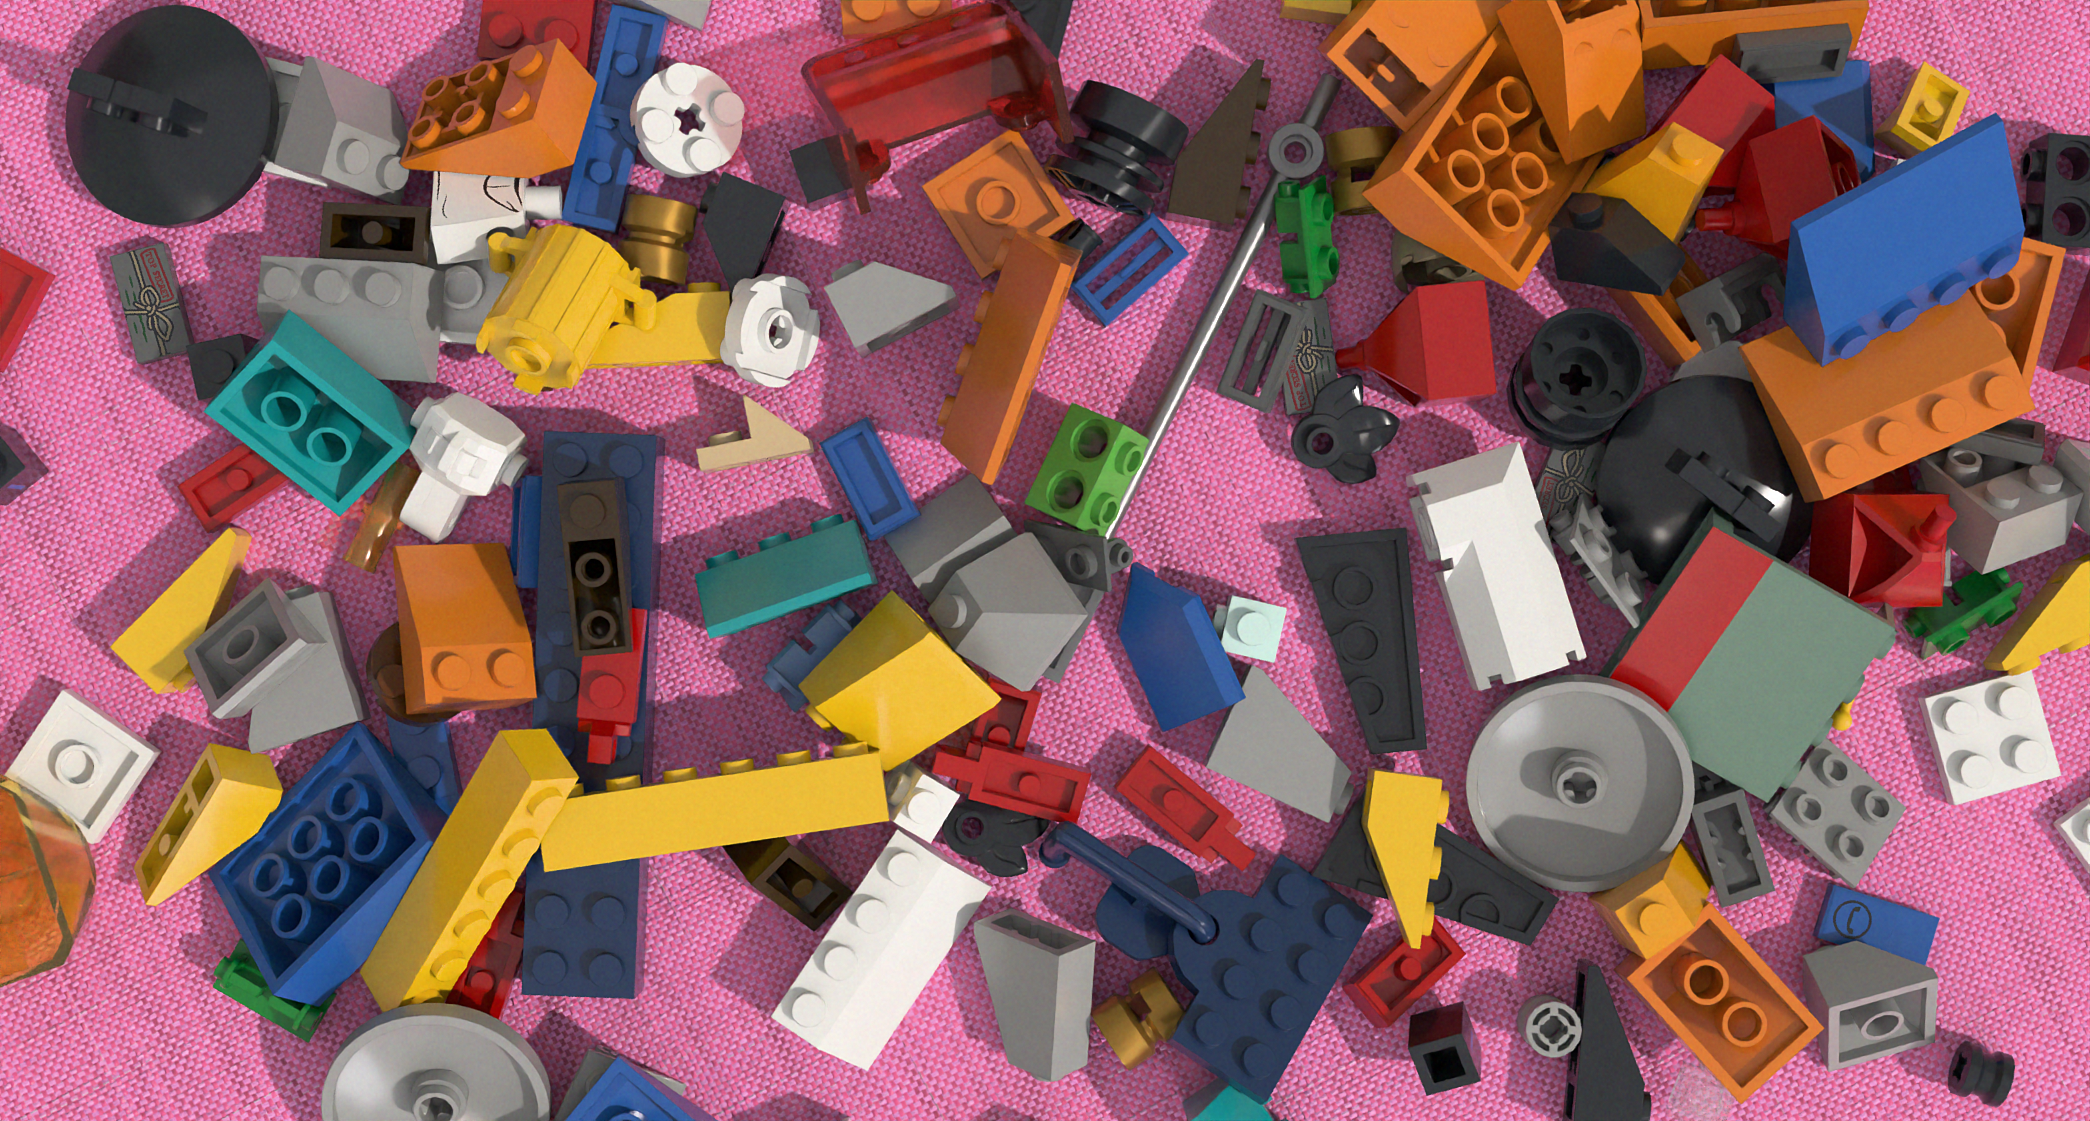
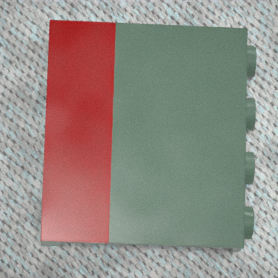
M1713 506L1641 611L1639 626L1636 628L1630 627L1598 676L1628 684L1652 698L1676 723L1686 741L1692 761L1768 803L1780 786L1787 789L1793 783L1801 768L1802 762L1799 759L1810 745L1817 747L1826 738L1833 723L1831 716L1841 702L1849 704L1857 696L1865 680L1863 672L1874 658L1878 660L1883 659L1892 648L1896 639L1895 635L1897 634L1893 608L1885 602L1876 614L1733 534V516Z

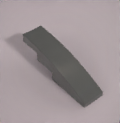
M1692 761L1695 795L1689 826L1720 907L1725 908L1775 891L1743 788Z

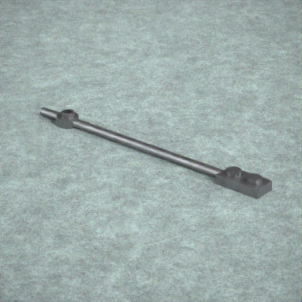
M1322 74L1299 122L1281 127L1275 132L1269 142L1267 160L1273 173L1141 433L1142 436L1150 440L1144 451V460L1139 471L1132 476L1121 499L1120 510L1116 520L1108 527L1104 535L1107 537V540L1114 538L1276 216L1273 195L1278 192V183L1286 180L1302 181L1309 178L1316 172L1323 160L1324 145L1318 131L1342 85V82L1332 75ZM1290 145L1299 146L1304 152V160L1300 163L1289 162L1284 155L1285 148ZM1068 583L1089 615L1042 676L1058 684L1060 683L1105 591Z

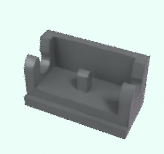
M1763 252L1675 299L1704 354L1772 316L1768 301L1764 299L1761 292L1763 284L1770 285L1776 293L1777 300L1784 304L1786 277L1775 257Z

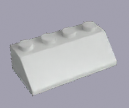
M899 826L771 1015V1018L817 1049L868 1071L992 886L919 836Z

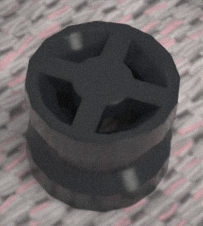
M1964 1041L1957 1048L1949 1068L1948 1089L1950 1093L1964 1098L1973 1094L1979 1096L1983 1104L1995 1108L2001 1106L2010 1092L2014 1079L2015 1062L2013 1056L2000 1051L1989 1054L1983 1052L1979 1044Z

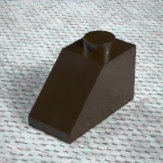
M323 202L319 258L427 265L432 208Z
M797 835L722 846L753 887L814 932L853 893Z

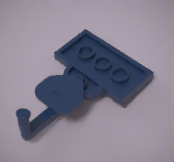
M1060 822L1040 845L1039 858L1041 862L1049 868H1060L1065 866L1070 857L1073 856L1111 881L1094 914L1095 927L1099 935L1107 943L1137 961L1168 955L1169 962L1177 979L1193 994L1191 1001L1166 1043L1258 1104L1262 1105L1267 1102L1372 919L1373 914L1322 880L1311 876V873L1282 854L1274 859L1252 898L1235 890H1212L1200 896L1196 876L1192 868L1166 850L1157 846L1146 845L1135 849L1128 857H1125L1074 822Z

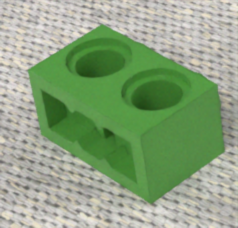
M1071 403L1024 503L1075 529L1104 536L1108 527L1113 524L1119 514L1121 499L1132 476L1142 466L1144 451L1150 440L1125 424ZM1107 442L1105 450L1099 455L1102 446ZM1083 492L1080 502L1075 506L1078 496Z

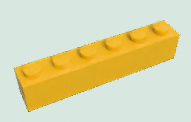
M546 728L501 730L498 732L359 973L382 1012L412 1004L444 1003L459 976L466 969L468 961L483 936L489 931L491 923L504 901L513 891L515 883L530 858L539 848L542 838L557 813L563 808L565 800L579 779V776Z
M866 741L833 746L834 756L812 760L810 749L776 754L777 765L757 768L754 767L753 758L731 760L719 763L721 773L698 776L697 766L662 771L663 782L641 785L640 775L606 779L607 790L584 793L583 783H576L565 800L563 808L557 813L540 842L544 871H556L889 821L890 816L880 749L868 751Z

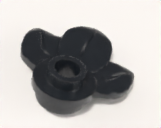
M1349 374L1331 381L1318 391L1312 414L1302 418L1293 429L1291 447L1297 459L1306 466L1318 469L1326 468L1337 481L1343 483H1362L1376 477V465L1371 454L1382 450L1392 441L1399 428L1400 420L1385 409L1363 405L1362 377L1358 374ZM1319 433H1327L1329 438L1327 446L1322 450H1313V438Z
M966 794L965 801L955 805L943 822L942 834L946 844L953 852L965 857H975L987 873L1002 878L1013 877L1028 871L1026 854L1022 846L1039 838L1046 831L1051 820L968 799V794ZM966 818L975 819L980 825V834L975 839L966 837L962 832V823Z

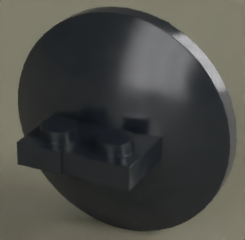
M165 5L149 8L123 19L99 38L84 57L79 68L74 67L67 88L70 92L65 118L66 139L70 157L81 181L89 192L109 210L124 218L151 227L182 228L208 221L231 208L260 179L272 153L277 136L279 122L278 92L274 76L265 56L256 43L243 30L219 15L202 8L185 5Z
M1704 374L1679 378L1665 383L1635 402L1618 420L1604 444L1596 472L1595 490L1596 503L1603 508L1601 512L1603 520L1608 527L1614 526L1617 531L1616 534L1609 538L1620 554L1630 550L1638 568L1648 574V577L1645 579L1657 586L1660 585L1713 506L1733 516V534L1787 564L1798 554L1811 533L1814 502L1805 503L1758 393L1751 381L1728 375Z

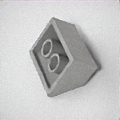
M261 255L256 312L265 334L290 309L377 380L436 383L445 272L415 263Z

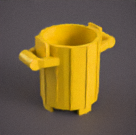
M555 224L540 228L538 231L537 228L531 227L525 239L509 237L502 232H496L489 237L490 268L495 273H504L509 279L484 319L485 321L476 338V348L478 353L481 354L487 349L504 368L518 375L513 382V387L536 396L539 395L544 386L554 389L566 387L572 389L573 386L577 385L612 322L636 326V328L644 331L650 330L655 326L657 299L654 292L640 288L641 269L635 267L631 271L627 261L608 242L603 241L586 230ZM512 255L515 256V262L512 261ZM632 302H634V307L630 308Z

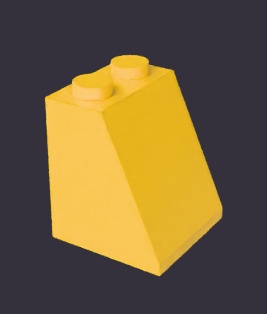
M893 590L798 685L810 701V704L804 709L805 712L824 731L829 733L836 727L846 736L841 741L842 744L866 741L868 751L880 749L882 768L887 773L987 712L1001 700L1000 696L967 660L955 652L951 645Z

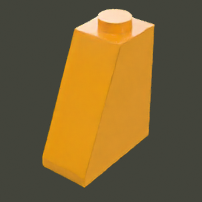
M1672 122L1593 171L1580 193H1595L1599 196L1625 199L1677 245L1685 234L1724 149Z
M1681 837L1667 858L1616 888L1597 891L1588 899L1617 942L1648 960L1695 928L1712 885L1709 877Z

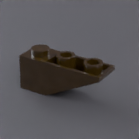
M1256 59L1178 156L1165 220L1230 232L1235 218L1245 220L1251 187L1241 185L1245 164L1255 166L1261 132L1251 131L1255 110H1266L1271 86V78L1262 77L1264 60Z
M624 476L566 481L558 484L557 494L574 657L633 652L630 531Z

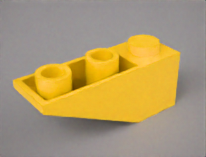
M2090 552L2057 568L1983 661L1986 670H2007L2009 676H2015L2040 666L2042 663L2039 656L2058 648L2060 654H2064L2090 644Z
M1368 767L1361 824L1403 940L1411 948L1420 949L1422 935L1430 936L1433 926L1434 903L1427 902L1426 899L1429 879L1437 880L1440 872L1442 849L1441 846H1434L1436 824H1445L1449 807V791L1441 790L1442 779L1435 776Z

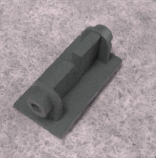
M1031 519L1024 520L1025 532H1032L1068 583L1110 592L1112 591L1111 574L1127 568L1132 563L1133 551L1123 539L1111 538L1107 540L1105 536L1066 528L1058 524H1048Z

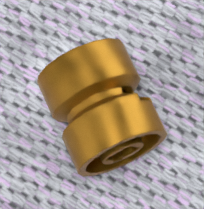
M1370 126L1342 130L1326 135L1325 145L1328 168L1337 172V178L1330 184L1335 216H1361L1380 213L1361 194L1370 180L1356 182L1355 174L1377 171L1398 140L1397 128L1392 126Z
M628 194L622 226L629 231V236L618 241L617 252L627 261L631 271L635 267L641 269L640 280L672 286H685L690 255L683 249V243L694 238L699 209L671 199L642 194Z
M1153 966L1128 983L1127 995L1122 996L1113 993L1091 1008V1016L1118 1058L1131 1071L1155 1054L1156 1042L1159 1040L1167 1041L1185 1009L1162 975ZM1148 1013L1145 1020L1142 1021L1139 1016Z

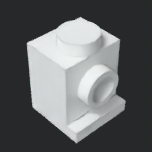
M910 760L889 771L884 778L889 818L899 826L931 843L960 795L945 780Z

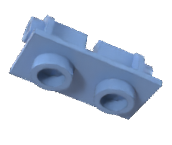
M841 599L834 606L828 603L802 630V633L814 645L806 651L793 639L765 666L768 672L762 677V680L775 693L779 692L791 710L796 713L805 703L810 702L798 685L863 619Z

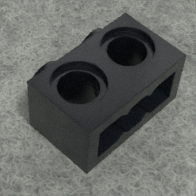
M2057 133L2045 134L2029 142V148L2025 149L2021 159V178L2023 181H2027L2026 200L2020 206L2025 227L2023 237L2066 248L2065 254L2089 256L2090 136ZM2059 154L2067 157L2073 165L2071 180L2062 177L2057 170L2056 160ZM2056 209L2064 212L2069 219L2070 228L2067 235L2059 233L2053 225V214Z

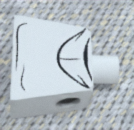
M434 171L430 227L437 263L451 264L489 258L488 239L492 234L502 232L509 237L525 239L530 230V220L562 219L561 186H530L529 179Z

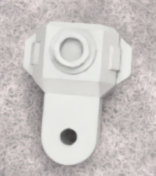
M451 393L445 398L437 400L429 396L420 403L410 421V425L417 428V433L409 449L422 472L400 513L399 520L436 544H441L459 522L472 496H486L503 483L509 487H513L517 483L529 463V459L522 455L523 448L528 441L525 434L509 418L480 400L462 393Z

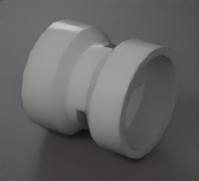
M1547 994L1535 995L1526 1000L1519 1009L1516 1020L1518 1032L1523 1040L1541 1055L1551 1058L1565 1056L1573 1051L1579 1043L1582 1032L1580 1019L1572 1008L1557 997Z

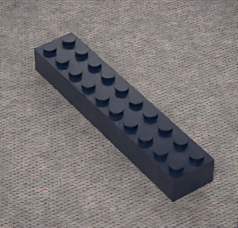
M544 431L534 668L537 698L533 699L532 729L546 728L579 776L576 783H583L584 793L607 790L606 779L640 775L641 785L652 783L665 439L657 435ZM624 476L630 531L632 608L648 609L637 720L635 723H632L631 735L629 737L618 736L615 763L607 765L587 762L590 733L578 732L579 717H576L582 657H574L557 485L566 481ZM541 844L539 845V848L527 863L521 995L635 999L644 990L649 857L545 872Z

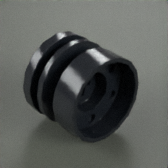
M1083 81L1068 116L1073 123L1087 134L1085 138L1070 134H1059L1055 144L1071 158L1057 154L1049 155L1043 169L1048 175L1067 187L1068 191L1092 205L1114 213L1122 212L1143 219L1150 218L1155 207L1154 201L1139 190L1161 193L1164 188V182L1147 168L1146 164L1150 162L1165 166L1174 165L1189 134V129L1182 121L1169 112L1139 96L1103 82Z
M1591 307L1567 309L1546 321L1512 368L1506 388L1509 411L1520 429L1538 444L1559 451L1583 450L1601 441L1642 392L1647 374L1644 348L1633 330L1615 315Z

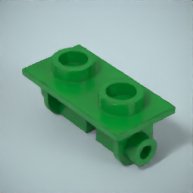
M1325 175L1318 176L1302 188L1300 187L1299 180L1281 181L1278 183V192L1273 195L1278 233H1297L1298 241H1282L1279 243L1283 282L1289 284V291L1291 293L1309 291L1310 298L1318 297L1335 284L1340 269L1339 253L1333 247L1331 223L1334 218V201L1331 194L1327 193Z
M2004 567L1983 575L1976 570L1952 584L1951 589L1962 603L1955 606L1943 591L1942 606L1911 608L1908 611L1909 617L1902 621L1903 626L1913 639L1921 635L1924 638L1920 654L1922 660L1938 651L1942 656L1949 655L1962 647L1970 639L1968 633L1985 623L1989 628H1992L2010 618L2018 610L2016 604L2022 592L2023 583L2019 581L2007 588L2006 584L2010 582V577Z
M242 938L239 940L229 958L225 956L213 973V976L217 977L213 988L307 1043L310 1042L337 993L333 992L319 1007L274 996Z

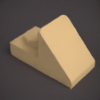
M743 395V401L751 438L742 440L741 431L727 432L708 437L710 446L696 449L700 471L706 474L815 452L813 441L746 395Z

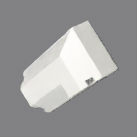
M1519 441L1406 476L1407 488L1418 485L1420 496L1411 498L1409 501L1424 553L1429 562L1440 559L1444 570L1434 572L1443 595L1472 690L1480 691L1491 688L1490 682L1502 679L1504 685L1521 681L1569 665L1568 660L1579 661L1586 658L1587 656Z

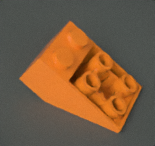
M1362 0L1316 49L1386 119L1406 133L1447 91L1500 22L1496 11L1511 2V0Z
M1512 0L1496 11L1566 165L1647 134L1640 16L1635 0Z
M559 38L536 46H525L516 53L492 61H481L472 68L449 76H438L427 83L422 91V100L414 123L408 132V140L400 164L405 169L527 179L573 165L598 83Z

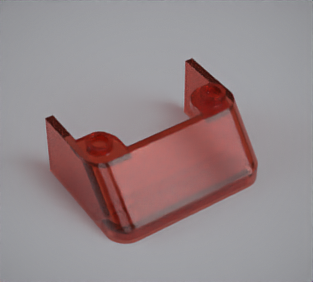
M979 0L816 55L806 61L801 67L805 90L834 169L860 215L871 212L865 186L878 182L883 174L889 170L892 163L889 150L991 115L996 124L1014 132L1028 131L1036 127L1039 122L1046 120L1064 144L1075 141L1059 62L1010 0Z

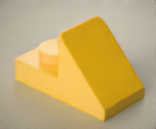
M1923 62L1912 74L1898 107L1876 130L1874 136L1910 159L1952 136L1970 91L1928 63Z

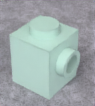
M1228 595L1226 605L1216 604L1212 624L1225 652L1274 663L1287 608Z

